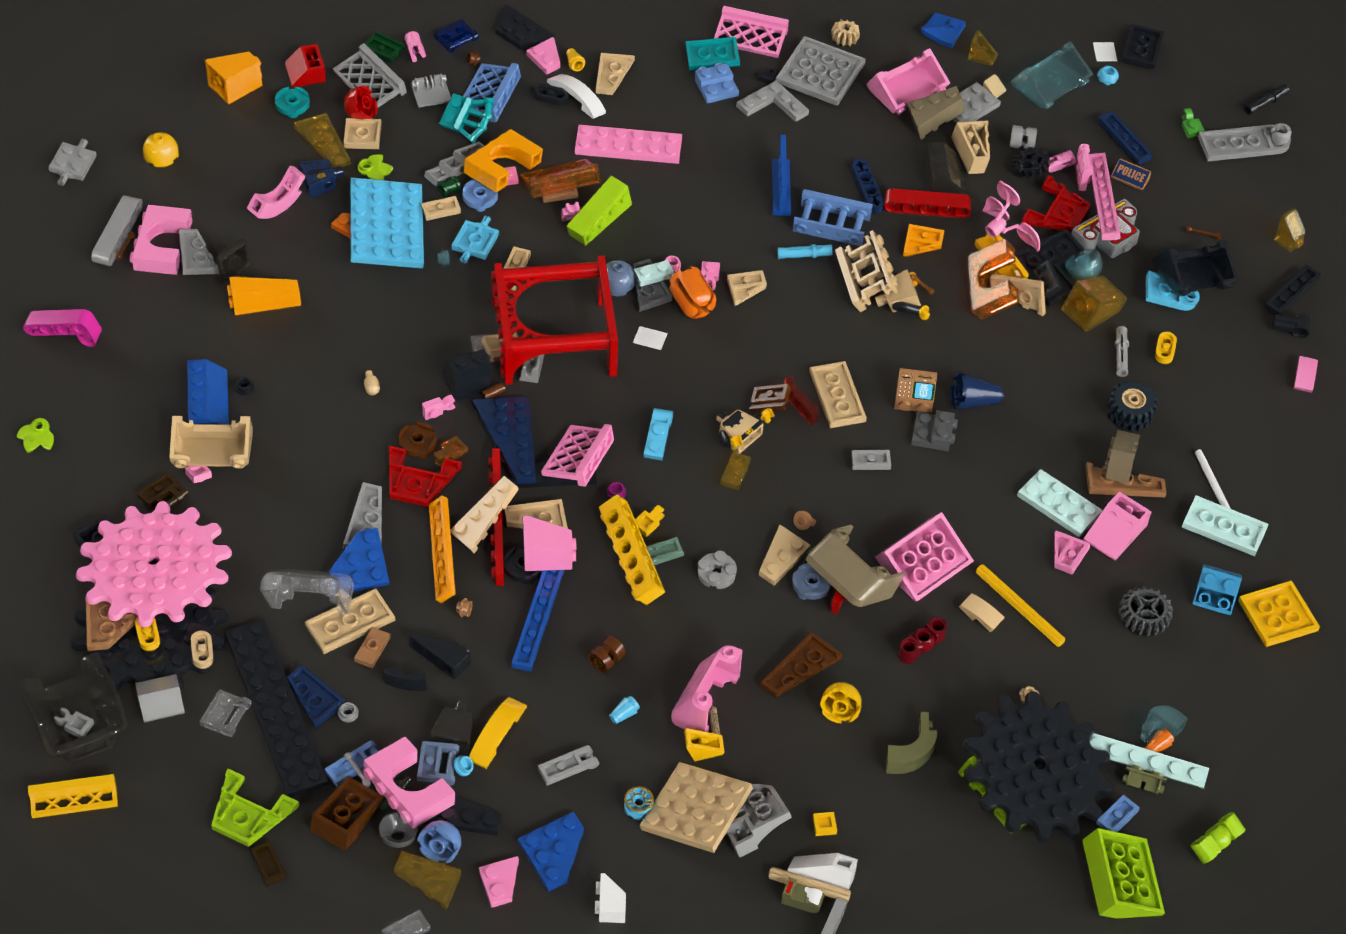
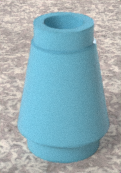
M632 696L624 697L612 713L609 714V717L617 725L619 722L637 714L640 706Z

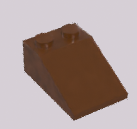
M348 776L312 814L310 831L346 851L358 838L383 800V796Z

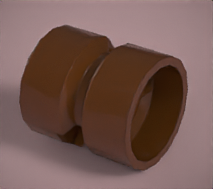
M609 635L599 646H596L588 653V659L597 671L605 674L626 655V650L617 638Z

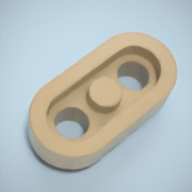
M206 631L193 633L191 636L193 664L200 669L208 668L213 663L211 635Z

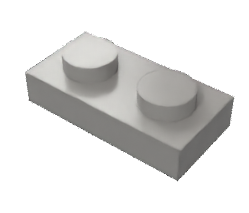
M852 450L851 452L853 470H891L890 450Z

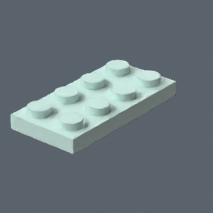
M1041 469L1017 494L1019 498L1079 538L1103 512L1102 509Z
M1195 496L1182 528L1255 556L1269 524L1202 497Z

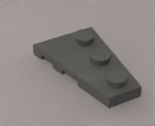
M650 258L634 263L633 270L653 263ZM635 277L639 312L673 300V296L664 281L640 287Z

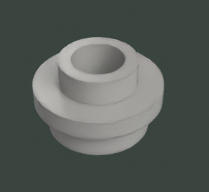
M350 702L342 704L338 710L339 719L347 723L355 721L359 715L358 708Z

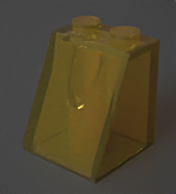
M1098 276L1077 281L1061 310L1087 332L1119 313L1128 297L1107 278Z

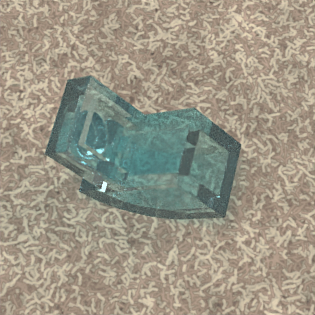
M1165 705L1156 706L1149 711L1147 720L1141 727L1140 739L1147 743L1157 730H1162L1163 728L1167 729L1175 738L1184 730L1188 718L1173 707Z

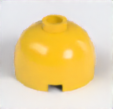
M157 132L151 134L143 144V157L148 164L150 162L154 167L169 166L174 163L173 160L176 157H179L178 145L175 139L167 133Z
M837 682L826 688L821 698L820 707L823 709L822 713L826 718L835 723H842V721L848 720L849 722L854 721L861 711V696L858 690L846 682Z

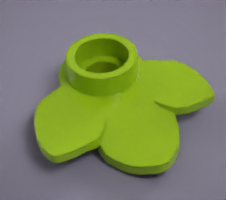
M379 154L361 160L358 164V171L363 175H367L369 179L384 180V176L390 174L393 171V167L383 163V155Z
M44 418L35 419L31 424L20 428L17 433V438L24 440V448L28 453L39 445L50 450L54 443V435L49 431L50 425ZM38 425H43L42 428L37 429Z

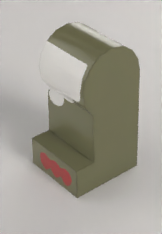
M789 877L782 894L781 904L811 913L819 912L825 894L816 888H808V886L796 883V879Z

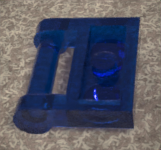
M462 19L434 32V38L449 53L454 52L456 48L470 41L479 39L477 31L472 30Z

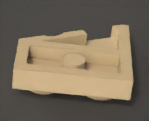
M763 270L727 275V282L734 306L766 289L767 283Z

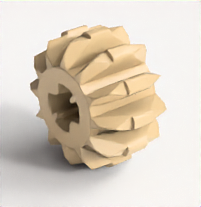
M841 19L840 22H835L831 29L832 41H835L837 45L842 44L843 47L844 45L850 47L851 44H856L860 36L858 25L854 21L849 22L848 19L847 21Z

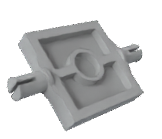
M81 139L78 146L62 142L49 165L50 172L60 175L57 181L59 185L62 184L64 186L68 178L84 180L96 158L95 151L85 149L88 144L86 139Z

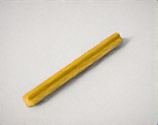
M982 564L977 568L976 574L1057 647H1060L1065 642L1064 636L985 565Z

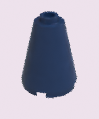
M962 372L956 373L953 377V380L956 381L955 385H951L950 402L952 406H955L953 408L955 410L995 405L1004 399V390H1002L1000 385Z

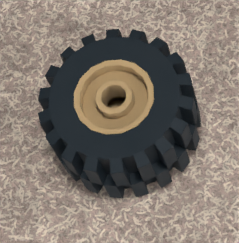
M1128 380L1125 381V384L1121 382L1113 388L1107 405V415L1111 417L1110 421L1112 423L1116 422V427L1122 426V430L1126 431L1129 428L1130 432H1134L1135 428L1140 431L1151 423L1157 407V398H1155L1156 394L1151 392L1149 386L1146 387L1142 382L1139 384L1137 383L1138 381L1130 382Z

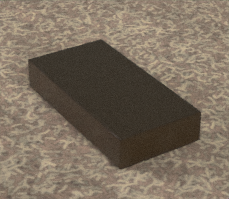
M270 841L250 849L266 886L287 878Z

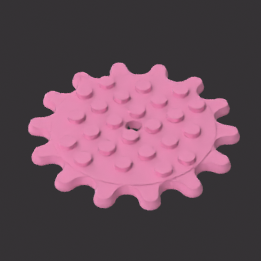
M164 501L159 502L155 510L149 514H142L136 507L129 506L124 513L126 518L124 522L120 524H113L109 521L100 522L98 532L103 536V539L96 543L86 542L81 546V554L89 557L92 562L87 566L79 568L76 572V578L81 582L91 581L95 584L93 589L87 592L86 602L91 605L102 601L109 602L111 607L107 616L112 621L120 620L126 613H134L138 616L139 626L148 627L153 623V619L157 614L164 613L169 616L171 621L180 622L185 617L183 611L185 605L189 603H195L201 607L210 605L212 598L206 592V588L211 584H225L229 578L224 570L216 567L219 561L228 559L232 555V551L227 545L213 544V540L221 534V527L217 523L205 526L197 525L196 522L200 514L194 507L188 508L182 514L174 515L170 513L169 504ZM154 558H156V560L159 561L155 565L149 564L151 561L154 560Z

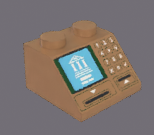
M900 368L894 409L932 413L937 372Z

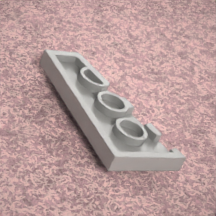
M363 482L343 543V548L345 549L356 533L362 530L378 528L380 541H382V486Z

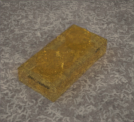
M733 452L720 485L739 490L751 462V457Z

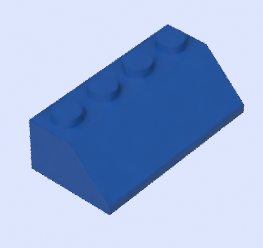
M207 359L187 360L188 421L193 420L194 424L229 425L227 369Z

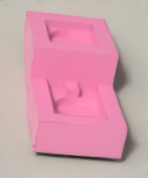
M1299 356L1293 389L1312 393L1318 360Z

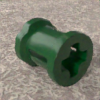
M452 176L451 179L445 182H438V189L443 197H446L448 193L455 190H461L456 176Z

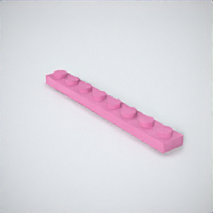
M1105 153L1089 154L1090 165L1093 167L1091 180L1102 240L1120 239V229Z

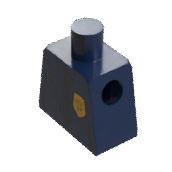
M327 159L299 162L300 172L305 175L303 182L310 198L335 189L336 178L344 176L342 166L332 168Z

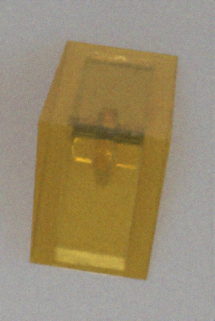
M977 30L971 41L968 59L992 66L998 53L983 34Z

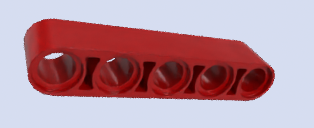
M888 189L885 192L884 207L888 212L967 218L971 214V198L965 194Z

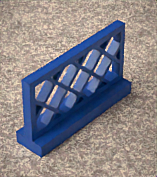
M781 135L778 159H772L773 215L776 216L791 215L790 160H787L786 135Z

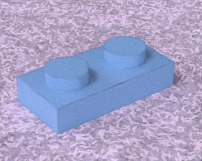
M1123 795L1097 820L1096 825L1104 830L1118 832L1138 813L1140 807Z

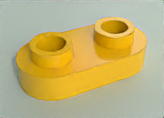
M1162 332L1159 335L1155 351V359L1159 363L1169 364L1173 360L1177 337L1173 333Z
M137 617L135 626L140 647L146 651L155 650L160 645L155 618L150 626L141 627L138 624Z

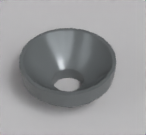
M399 812L386 815L379 824L380 838L385 844L395 848L410 845L418 833V827L413 829L408 823H404ZM394 833H401L404 838L395 840L392 838V835Z

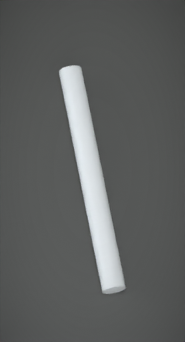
M1202 450L1195 451V455L1220 505L1231 509Z

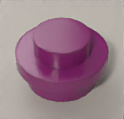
M614 482L607 488V496L610 499L615 495L624 498L626 496V489L623 484Z

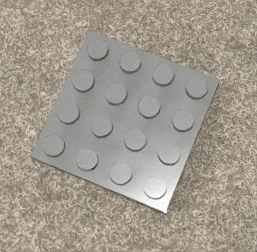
M804 36L777 75L776 81L783 86L838 106L865 65L866 59Z

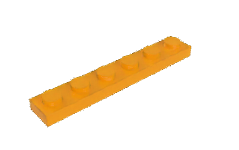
M443 495L429 504L436 601L440 603L455 595L448 498Z

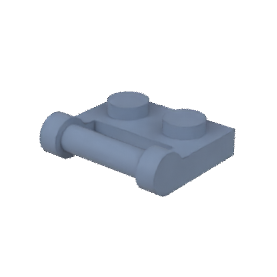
M422 741L417 781L437 782L443 778L449 786L454 785V760L456 755L459 754L460 747L452 743ZM442 752L448 753L445 774L439 773Z

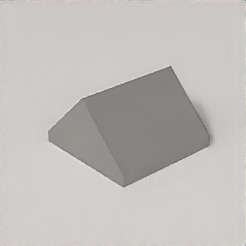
M176 674L135 683L144 723L185 713Z

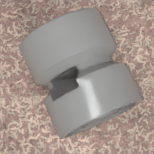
M1013 125L1009 147L1020 148L1023 146L1024 149L1029 148L1032 150L1035 147L1037 128L1027 127L1023 129V126ZM1023 135L1027 136V140H1022Z

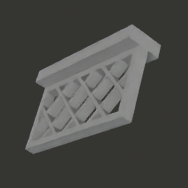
M365 43L359 46L360 51L332 69L351 90L361 85L368 87L371 91L372 88H381L380 93L370 94L372 98H379L377 101L378 108L396 95L400 94L403 96L407 93L404 81ZM358 58L363 60L362 64H354V61ZM349 68L348 73H340L339 71ZM352 69H361L360 74L352 73ZM364 69H372V74H363ZM359 78L358 83H351L350 79ZM362 78H371L370 83H362ZM374 78L382 79V83H374ZM384 88L393 89L390 93H383Z

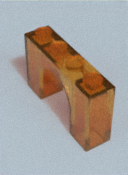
M1006 239L968 256L969 283L971 288L969 293L972 303L970 307L973 314L983 320L1019 303L1018 289L1009 279L993 287L986 288L989 278L996 271L1016 262L1015 248Z

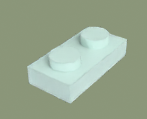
M666 260L634 269V274L641 287L670 279L674 271L669 261Z

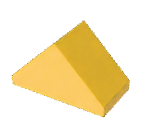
M689 728L684 730L686 748L694 762L724 754L722 735Z

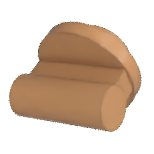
M799 511L793 518L794 525L800 530H806L810 526L813 527L816 523V520L807 511Z

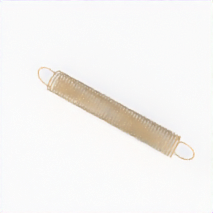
M712 707L711 714L709 710V716H711L710 723H712L711 730L714 734H719L720 729L719 732L717 730L719 726L717 709L715 710Z

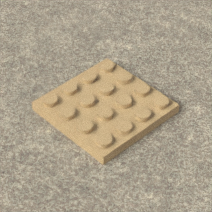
M679 762L654 801L653 807L642 820L640 828L642 831L714 853L753 789L752 784Z

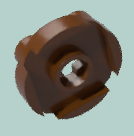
M416 422L415 425L411 426L409 424L404 426L398 436L399 447L406 449L407 455L421 459L426 458L437 445V436L434 429L422 422ZM418 437L421 438V441H419V442H416L415 440H413V439H418Z

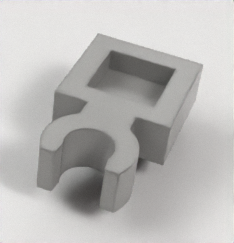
M61 708V714L65 717H54L57 725L64 726L66 732L80 739H83L94 725L93 719L77 711L71 715L66 708Z

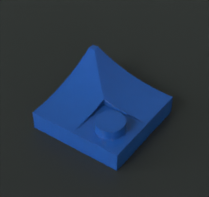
M934 13L928 23L921 28V33L931 40L952 49L965 28V21Z

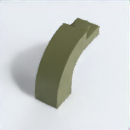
M929 712L920 713L918 723L919 738L915 742L905 746L888 745L886 753L887 774H904L915 771L930 759L935 747L937 730H932L933 721L929 720Z

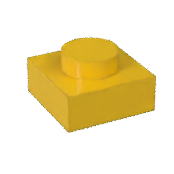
M834 812L813 814L816 836L837 834Z

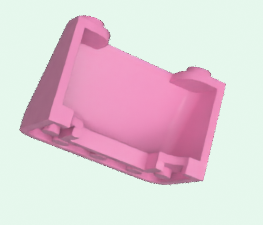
M930 48L923 51L921 57H914L910 62L889 72L881 71L877 73L866 84L869 91L893 114L897 113L899 115L906 111L909 102L946 90V87L950 84Z
M727 645L699 664L672 710L671 719L676 726L682 729L689 728L709 732V725H707L708 713L713 700L708 692L713 684L722 688L726 682L732 681L733 684L737 683L740 677L743 650Z

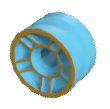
M640 786L629 789L624 798L625 813L627 816L633 817L634 820H643L653 807L654 798L651 791Z

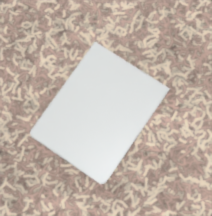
M1113 42L1093 43L1097 61H1117Z
M640 326L633 343L661 350L668 333Z

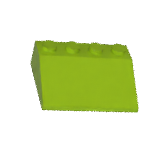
M1097 828L1082 840L1100 916L1118 919L1162 916L1165 914L1146 838Z

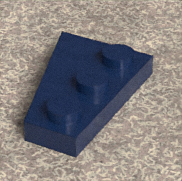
M303 665L299 666L287 677L292 690L315 730L345 703V699Z

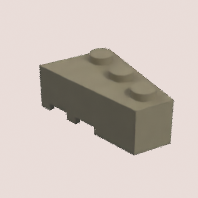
M957 86L908 103L910 116L920 140L924 139L925 135L932 130L936 131L938 126L944 122L948 123L964 112L962 97Z
M1118 430L1116 437L1112 436L1104 470L1107 471L1106 479L1129 483L1140 435Z

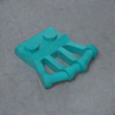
M453 93L439 124L441 127L461 133L474 144L476 139L483 132H486L487 124L493 117L491 114L494 99L472 100L469 97L466 98ZM478 106H485V112H480L472 108ZM470 114L482 120L480 123L467 120ZM466 125L476 130L470 135L463 127Z

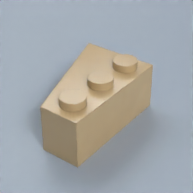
M988 121L957 122L951 138L968 174L984 173L990 160Z

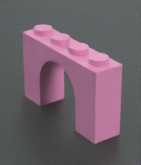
M148 205L146 212H143L142 215L143 223L139 225V236L135 238L134 252L130 254V262L133 263L135 271L177 275L181 263L179 249L157 247L152 245L150 241L162 233L179 234V229H191L193 222L191 209Z
M403 737L365 759L363 774L368 781H372L378 793L386 797L390 807L400 813L404 823H408L414 829L453 806L455 792L443 778L420 791H406L394 783L393 779L398 773L417 763L418 750L406 737Z

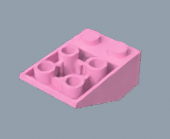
M1119 491L1107 504L1083 540L1116 561L1148 525L1151 511Z

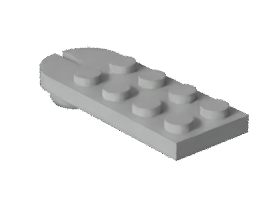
M1277 123L1275 125L1199 132L1198 138L1207 161L1282 154L1289 149L1292 131H1290L1291 128L1287 124Z

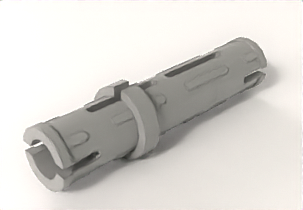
M1119 326L1116 328V341L1114 342L1117 360L1116 374L1120 377H1125L1128 375L1127 348L1129 347V341L1127 340V328Z

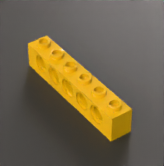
M615 495L599 506L600 518L606 524L608 529L606 532L612 539L613 549L620 558L619 564L625 570V579L633 590L631 592L632 596L636 601H641L648 605L664 594L665 590L627 500L619 495Z

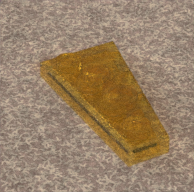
M327 113L293 122L294 128L324 159L329 160L333 168L351 165V159Z

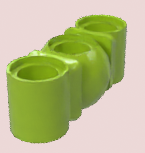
M1230 812L1220 818L1213 827L1205 832V835L1200 836L1190 847L1201 863L1205 864L1213 860L1221 850L1231 843V840H1235L1246 829L1235 813Z

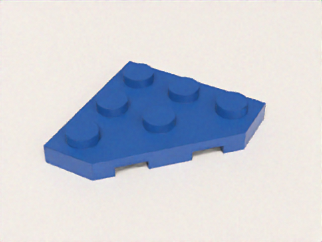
M378 528L358 531L327 574L330 596L389 585Z
M574 812L518 838L520 847L548 892L567 883L580 840L584 833V827Z

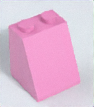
M523 516L525 571L571 570L572 562L576 561V538H572V530L530 516Z

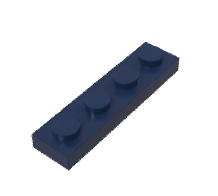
M1113 111L1098 117V123L1137 165L1152 160L1153 154Z

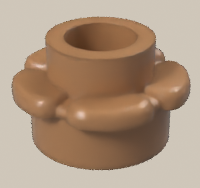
M464 598L457 603L456 612L459 613L460 617H469L472 611V601Z

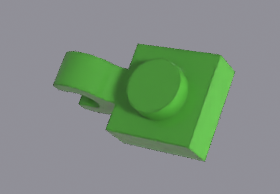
M1184 109L1185 115H1182L1183 122L1181 126L1187 138L1198 137L1199 132H1204L1205 130L1199 118H1193L1192 109Z

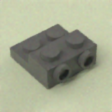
M936 410V415L917 412L911 445L949 452L950 444L954 445L956 435L952 433V430H956L958 419L954 418L955 413Z

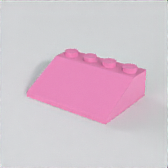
M942 512L931 517L875 556L879 564L885 567L891 575L900 572L905 573L899 587L915 602L974 561Z

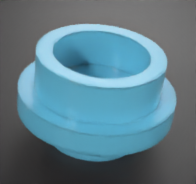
M462 755L456 757L454 760L455 771L460 776L469 775L473 770L471 758Z

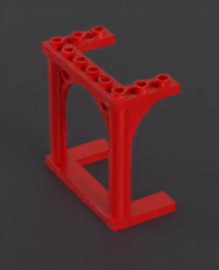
M598 256L597 262L502 269V263L494 264V271H491L492 282H495L491 284L493 295L492 307H495L497 312V325H501V328H498V337L503 341L500 342L501 378H505V385L513 384L515 371L527 360L543 354L608 349L607 364L609 377L617 376L618 336L605 256ZM597 277L598 305L603 306L607 331L545 335L530 330L519 320L515 310L516 302L522 292L530 286L545 281ZM514 286L518 287L517 291H512L510 289ZM518 330L524 332L521 337H513V334Z

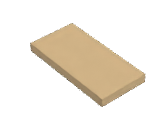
M845 361L810 367L809 372L830 428L866 422L865 412Z
M375 588L305 621V626L323 654H326L368 634L372 627L379 629L395 621V616Z

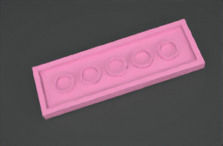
M579 125L575 154L679 164L682 134Z

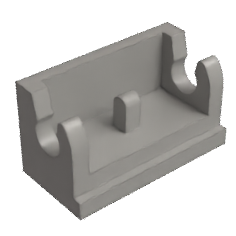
M545 354L531 358L523 363L519 381L538 383Z

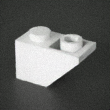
M601 873L600 882L596 881V895H600V901H595V914H599V922L625 923L626 893L605 873Z

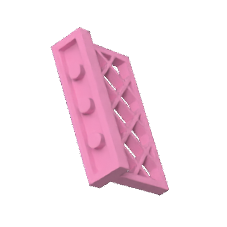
M723 6L722 16L714 39L719 38L723 34H726L727 37H736V39L742 37L745 42L737 43L739 50L778 58L785 35L788 32L789 20ZM728 22L732 23L733 25L728 28H725L723 23ZM746 26L749 29L742 32L739 27ZM736 29L739 34L731 36L729 31ZM755 30H764L765 33L758 36ZM752 32L755 37L748 40L745 35ZM778 33L781 34V36L774 39V37L771 34ZM768 36L771 41L764 44L761 39ZM758 41L761 46L753 47L751 43ZM774 44L777 50L776 52L770 51L767 47Z
M604 424L602 429L570 425L541 470L542 476L577 480L578 486L586 487L614 441L612 425ZM573 432L581 433V434L572 436ZM597 435L596 437H593L591 439L589 438V436ZM584 438L586 439L585 441L580 442V443H577V442H576V441L581 440V439H584ZM570 443H573V444H574V445L569 446V447H567V448L564 447L565 445H568V444H570ZM590 445V448L582 450L583 447ZM575 450H578V451H579V452L574 453V454H571V455L569 454L570 452L575 451ZM564 454L566 455V457L557 459V457L562 456ZM583 457L582 460L575 462V459ZM571 462L569 465L562 466L564 463ZM553 467H559L558 469L550 470ZM576 468L575 473L567 472Z

